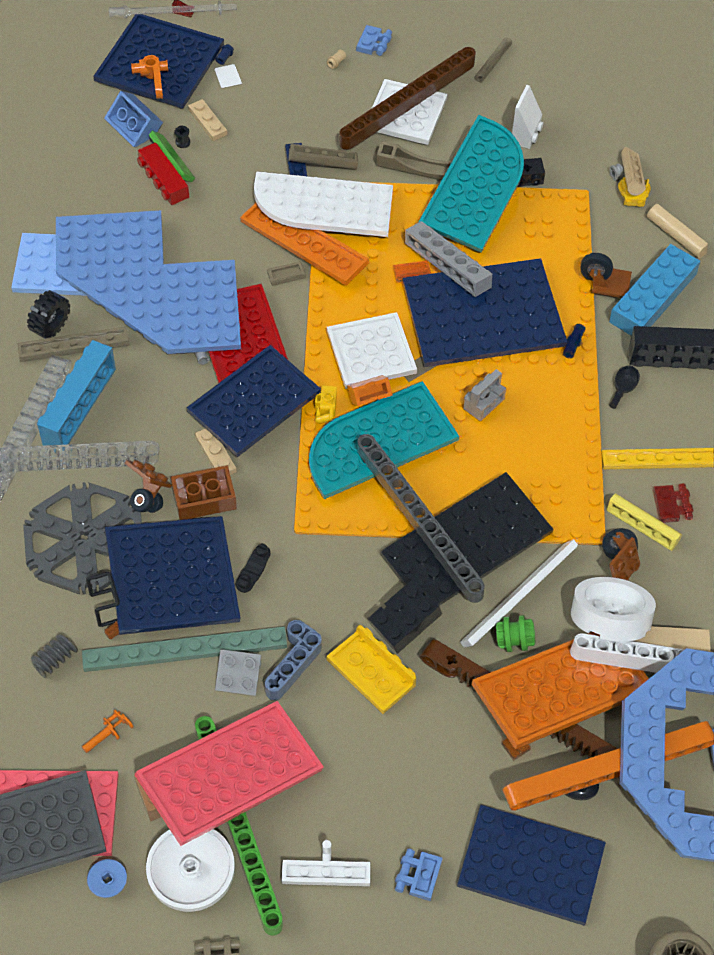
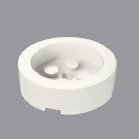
M594 577L586 579L576 586L571 617L580 629L588 634L590 631L600 634L601 639L618 642L634 641L645 637L646 632L651 630L656 603L647 590L635 583L613 577Z

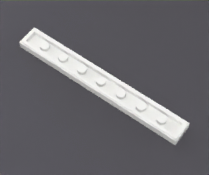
M571 540L564 543L460 641L464 648L470 647L478 642L578 547L576 541Z

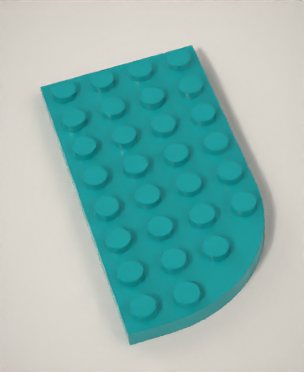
M478 115L419 222L422 221L444 237L482 253L519 185L523 174V152L515 136L501 124Z
M422 381L398 391L392 396L377 400L344 414L326 424L318 432L311 445L309 468L316 487L322 497L326 499L375 477L358 453V438L363 434L372 435L396 467L459 441V435Z

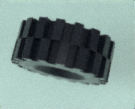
M49 290L45 291L44 295H39V299L34 301L35 305L31 306V312L28 313L29 319H27L29 330L44 339L55 337L56 332L59 333L61 331L60 328L64 327V322L68 319L67 314L70 313V309H68L70 308L69 300Z

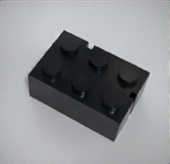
M412 579L384 603L385 609L380 607L367 619L377 633L398 654L442 615L440 606L428 594L426 595L422 587Z

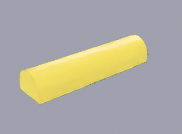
M615 493L611 497L607 507L608 512L673 551L682 537L681 533Z

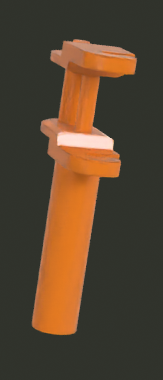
M113 710L114 714L108 719L103 718V724H107V727L85 743L82 749L85 753H88L110 734L118 740L120 737L114 728L122 722L123 724L126 723L127 726L129 725L132 729L134 727L124 714L120 715V711ZM117 717L119 721L112 725L110 722Z

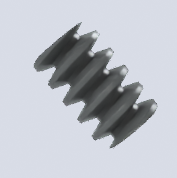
M58 634L56 640L50 641V646L45 645L43 647L44 651L39 650L37 656L33 655L31 657V662L36 671L46 678L45 671L52 674L51 666L58 669L57 661L64 664V655L71 658L72 656L69 651L72 650L75 653L78 651L68 638Z

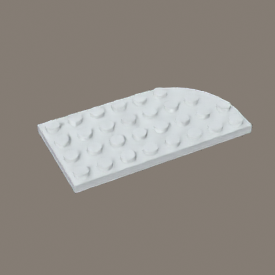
M256 172L254 182L256 203L264 214L278 223L302 229L388 237L393 185Z

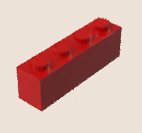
M156 142L138 150V164L140 167H144L148 178H152L156 189H160L164 200H168L172 206L190 198L187 183Z

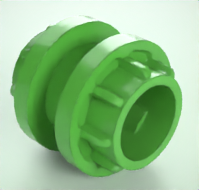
M520 615L517 622H510V617H504V621L496 623L499 648H506L507 652H513V646H522V651H528V646L536 644L534 622L532 619H525V615Z

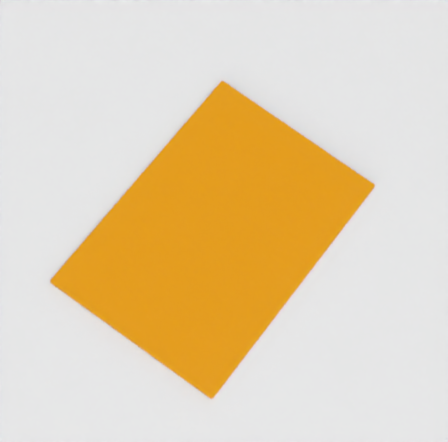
M369 182L393 185L388 237L323 231L369 259V264L347 286L311 265L304 374L320 388L322 386H337L335 416L332 420L370 403L360 406L352 403L348 388L345 389L329 340L327 327L397 312L413 359L416 360L421 357L402 279L404 277L440 273L442 271L405 244V230L419 222L439 186L437 184ZM517 187L482 253L443 236V238L454 244L462 252H465L466 255L477 261L481 266L541 258L566 335L567 346L438 365L410 382L404 376L389 379L392 394L423 381L459 435V441L399 466L397 469L434 517L507 472L553 528V533L537 543L564 544L575 540L578 545H602L605 536L594 293H592L593 281L585 278L580 269L582 259L587 254L592 253L589 191ZM497 369L502 373L501 385L506 388L505 399L482 421H479L464 410V397L475 385L484 380L487 374H491ZM315 398L304 405L301 414L294 532L307 535L402 538L415 530L376 477L324 499L310 473L309 454L314 438L331 421L320 424L315 421Z

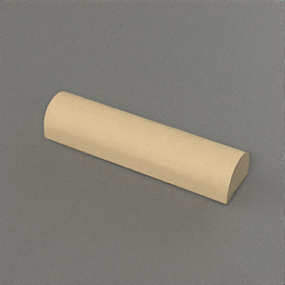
M625 147L621 152L627 189L631 195H640L645 191L646 186L639 154Z
M656 203L650 209L647 218L699 259L707 254L708 243L659 204Z

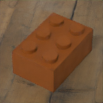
M228 465L171 476L179 520L237 509L236 496Z

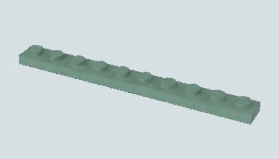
M285 627L82 650L84 672L217 657L220 656L221 649L245 653L287 648Z

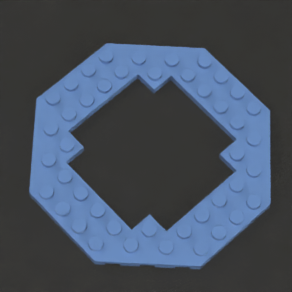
M686 648L622 701L620 785L625 791L628 790L635 799L634 802L645 815L648 814L656 824L654 826L665 839L672 843L680 857L714 862V816L684 812L685 791L664 788L665 708L684 710L686 708V691L714 695V653Z

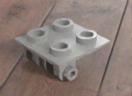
M221 649L215 690L256 696L259 669H261V655Z

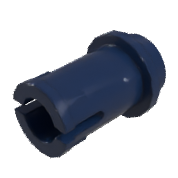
M229 44L223 45L221 52L215 58L216 62L224 65L229 56L233 55V47Z

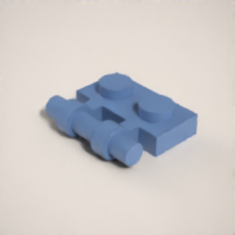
M366 25L356 46V51L372 55L373 51H377L376 54L382 56L387 49V43L391 41L392 31L387 29L382 34L381 28Z
M407 849L405 856L401 859L402 867L400 873L397 874L395 879V891L403 893L405 886H411L409 895L431 901L443 858L421 852L420 859L413 858L415 851ZM411 867L417 868L414 878L408 876Z

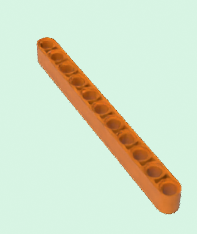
M704 721L666 733L665 762L714 745V732L709 722ZM621 748L505 786L502 791L512 811L519 810L620 777Z

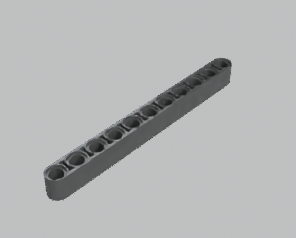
M369 434L361 435L358 438V453L465 597L472 603H478L483 600L485 589L483 580L375 438ZM443 544V545H445V546H444V547H439V546H437V545ZM450 559H455V560H457V561L451 562V561H449V560H450ZM460 574H467L468 576L462 577ZM472 589H478L479 591H478V592H473V591H471V590H472Z

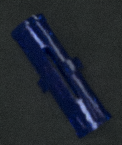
M576 324L572 334L568 336L567 345L563 351V355L566 358L574 357L577 347L581 345V338L586 330L584 325Z

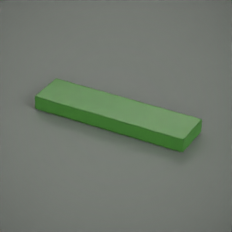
M152 130L149 134L152 141L158 144L181 177L188 182H193L195 179L194 175L164 135Z

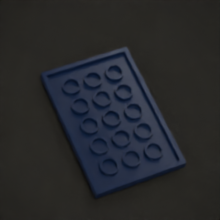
M269 345L187 407V412L236 457H239L314 399L317 394L321 393V388L275 348Z
M480 805L457 887L585 926L606 842Z

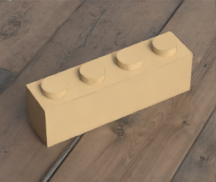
M651 626V630L646 632L645 637L634 640V642L684 650L688 648L711 652L709 630Z

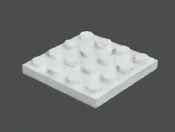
M384 79L372 108L408 84ZM441 92L434 93L377 132L428 145L446 103L447 94Z
M397 312L327 327L329 340L345 389L348 388L347 385L384 375L388 379L417 374V367Z

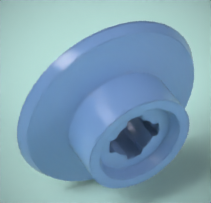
M112 859L101 860L94 864L87 876L89 889L95 895L103 898L117 895L122 891L127 881V873L124 866ZM110 877L112 880L106 884L103 880Z

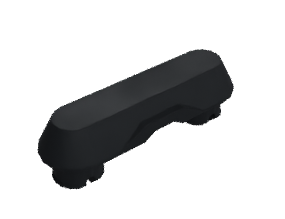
M258 544L252 552L245 568L236 581L238 591L243 593L251 591L260 578L271 555V551L266 544Z

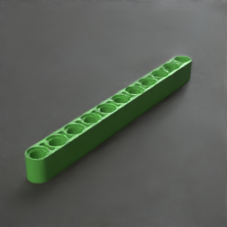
M202 716L196 720L195 728L198 740L217 731L210 717ZM203 727L210 728L207 731H201V728ZM246 812L227 821V825L263 929L268 935L274 936L282 931V914ZM236 820L243 821V823L238 826L232 824ZM243 839L250 841L247 845H241L239 842ZM249 859L257 860L254 865L246 863ZM258 878L264 880L261 885H255L253 881ZM263 899L271 900L269 905L260 904V901ZM270 919L278 920V924L275 926H270L267 922Z

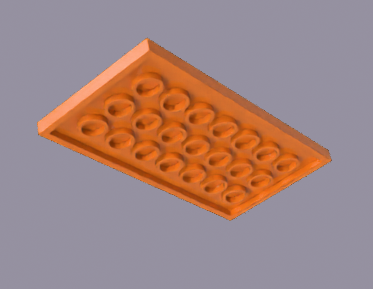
M594 632L589 633L590 635L600 636V634ZM573 639L473 679L471 685L516 750L622 705V701L649 678L642 670L574 659L570 654Z

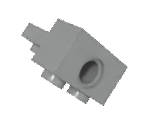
M496 369L493 373L487 374L484 380L475 385L464 397V410L479 421H482L505 399L506 388L501 385L502 373Z

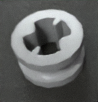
M621 164L610 166V175L614 181L624 177V169Z

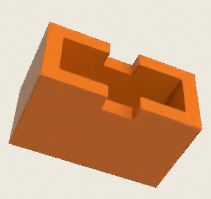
M384 375L347 385L351 401L356 406L393 395L389 379Z

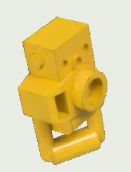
M322 386L321 393L315 396V421L317 423L331 421L335 416L337 386Z

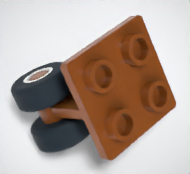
M126 460L125 464L143 478V489H137L131 496L130 503L132 508L138 512L148 511L155 513L163 507V498L158 493L161 486L167 488L172 486L167 481L168 477L162 473L155 472V467L149 463L143 464L138 460H134V462Z

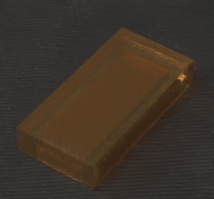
M428 260L393 265L396 283L402 282L404 277L431 274Z

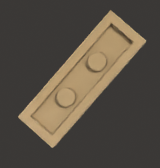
M203 99L188 105L189 111L212 141L227 135V129Z
M206 428L195 433V438L213 468L228 465L230 475L237 472L223 444Z

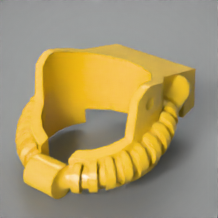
M623 177L620 180L618 189L622 197H624V205L645 206L646 198H648L651 190L649 179L644 180L645 191L636 196L628 192L626 178Z

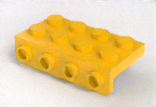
M362 625L357 626L356 632L326 657V660L382 714L416 686V674L409 667L406 668L396 654H391L387 650L386 645L373 637V633Z

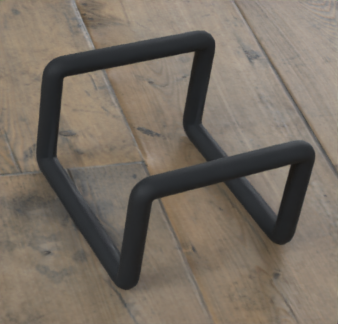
M104 572L87 577L86 583L91 597L112 592L115 603L97 607L95 615L99 627L113 624L117 619L101 623L99 611L116 607L120 604L112 574ZM108 576L111 588L93 593L90 580Z

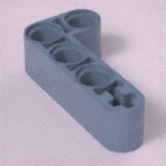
M293 620L287 626L288 641L294 645L293 649L265 680V693L270 700L282 698L321 652V635L300 620ZM294 631L301 632L299 634H293ZM310 642H315V643H317V644H316V645H309L308 643H310ZM301 656L304 657V659L297 660L296 657ZM285 671H290V672H292V673L289 674V675L283 674V672H285Z

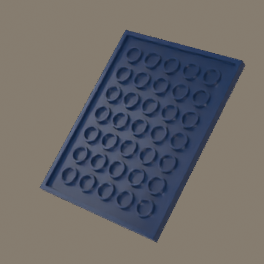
M541 258L482 266L492 273V288L476 297L443 272L404 277L402 279L424 367L567 346L566 335Z

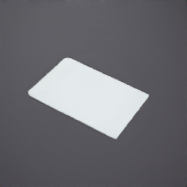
M234 64L214 69L221 88L242 84Z

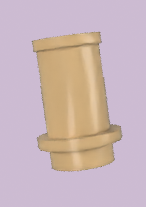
M340 49L336 54L330 56L327 59L328 67L331 69L337 68L339 63L346 58V53Z

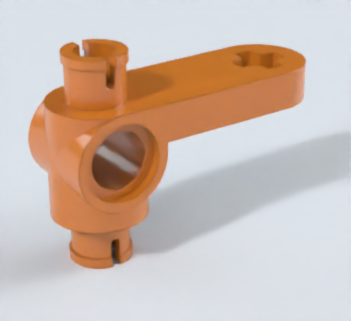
M148 55L140 59L139 63H131L132 74L140 73L141 76L154 79L156 99H163L160 71H168L167 60L159 61L158 57Z

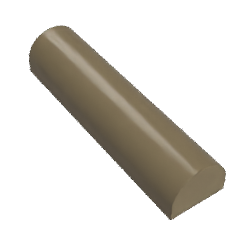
M290 144L289 161L357 169L358 166L357 152Z

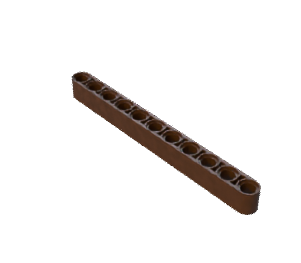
M472 47L461 49L341 128L339 131V146L345 150L352 149L472 69L475 65V49Z

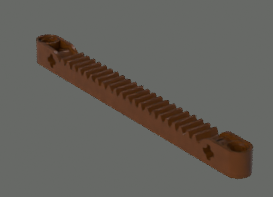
M431 640L420 655V659L427 666L445 677L454 678L459 676L460 683L467 681L466 687L471 686L473 679L491 673L438 640ZM574 724L551 735L552 739L558 736L559 743L566 741L565 747L567 748L573 745V752L581 750L580 756L588 754V758L618 749L578 724Z

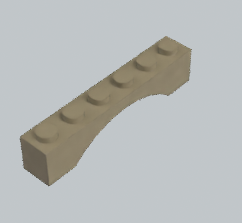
M381 141L377 153V166L439 180L443 179L452 161L422 157L404 149L398 144Z

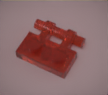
M679 484V491H674L673 485L654 486L653 493L658 517L663 523L679 522L680 515H685L686 520L693 519L692 512L694 510L693 505L689 501L690 492L686 488V484ZM676 500H681L682 506H678Z

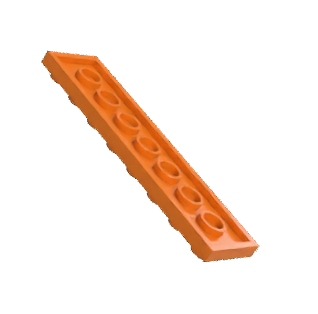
M257 203L240 217L241 222L346 286L369 264L367 257L321 230L295 228L274 221L261 211Z

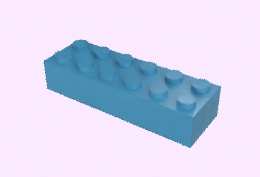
M670 244L613 307L609 323L631 336L634 326L651 327L697 275L700 260Z
M94 340L91 341L89 346L85 347L82 357L75 362L74 369L66 376L63 386L57 390L56 397L48 404L44 415L38 419L37 426L43 446L61 453L65 451L116 370L112 347Z

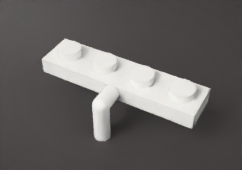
M325 840L322 844V861L283 860L282 884L370 886V862L331 861V842L329 840Z

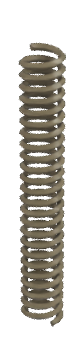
M504 38L475 76L478 82L482 83L511 46V39Z

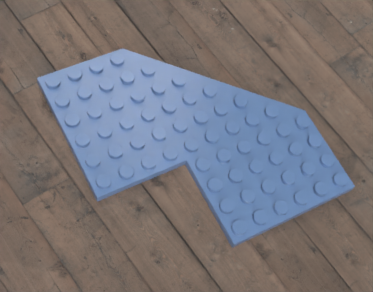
M161 210L56 217V275L59 278H64L76 290L82 291L93 302L105 307L107 312L116 318L122 319L127 326L134 331H139L143 334L144 338L153 344L156 343L167 354L241 349L235 260L164 264Z

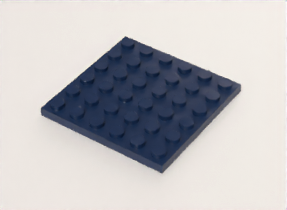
M136 13L94 74V81L184 108L224 45V39ZM148 55L158 57L159 61L167 60L168 71H160L163 99H156L154 79L141 76L140 73L132 74L131 63H139L140 59Z
M223 516L105 527L110 572L120 604L115 607L119 635L240 622L241 617Z

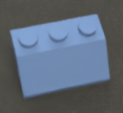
M124 91L119 92L104 117L133 147H137L151 139L149 137L152 130L158 132L163 124L134 94Z

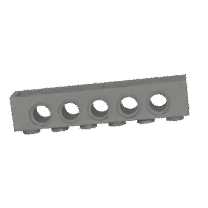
M420 221L405 230V244L476 297L492 288V273L466 255L465 252L458 249L454 244L443 238L442 235L435 232L430 226Z

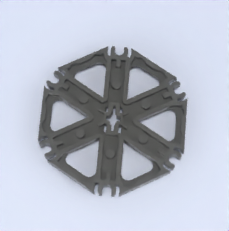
M83 482L82 489H76L75 484H72V491H70V485L58 491L32 508L29 515L34 519L32 521L25 519V525L23 524L26 565L30 571L34 568L38 569L34 572L35 578L79 595L80 587L83 595L86 594V578L98 574L96 553L108 557L105 527L121 526L129 520H133L134 524H142L141 512L129 507L131 505V498L128 495L89 482V489H87L86 483ZM100 494L116 501L114 506L92 519V495ZM68 498L71 501L72 522L49 515L46 510L61 499ZM35 532L60 540L42 553H35L33 551L32 536ZM81 535L87 536L88 539H81ZM76 556L77 577L75 579L68 580L51 573ZM108 576L90 580L93 592H97L96 585H99V591L110 585Z

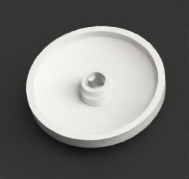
M214 829L182 846L179 845L172 832L168 830L153 844L146 863L147 879L154 895L166 906L185 912L203 910L217 903L230 888L235 872L232 849L227 840Z

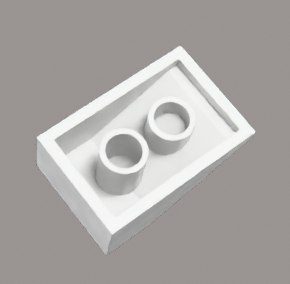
M526 85L515 108L512 134L521 147L530 149L532 144L536 143L538 131H542L544 122H541L542 113L531 87Z

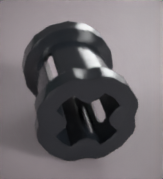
M183 125L175 128L174 133L177 136L175 140L177 147L187 148L191 143L188 137L190 133L189 128Z

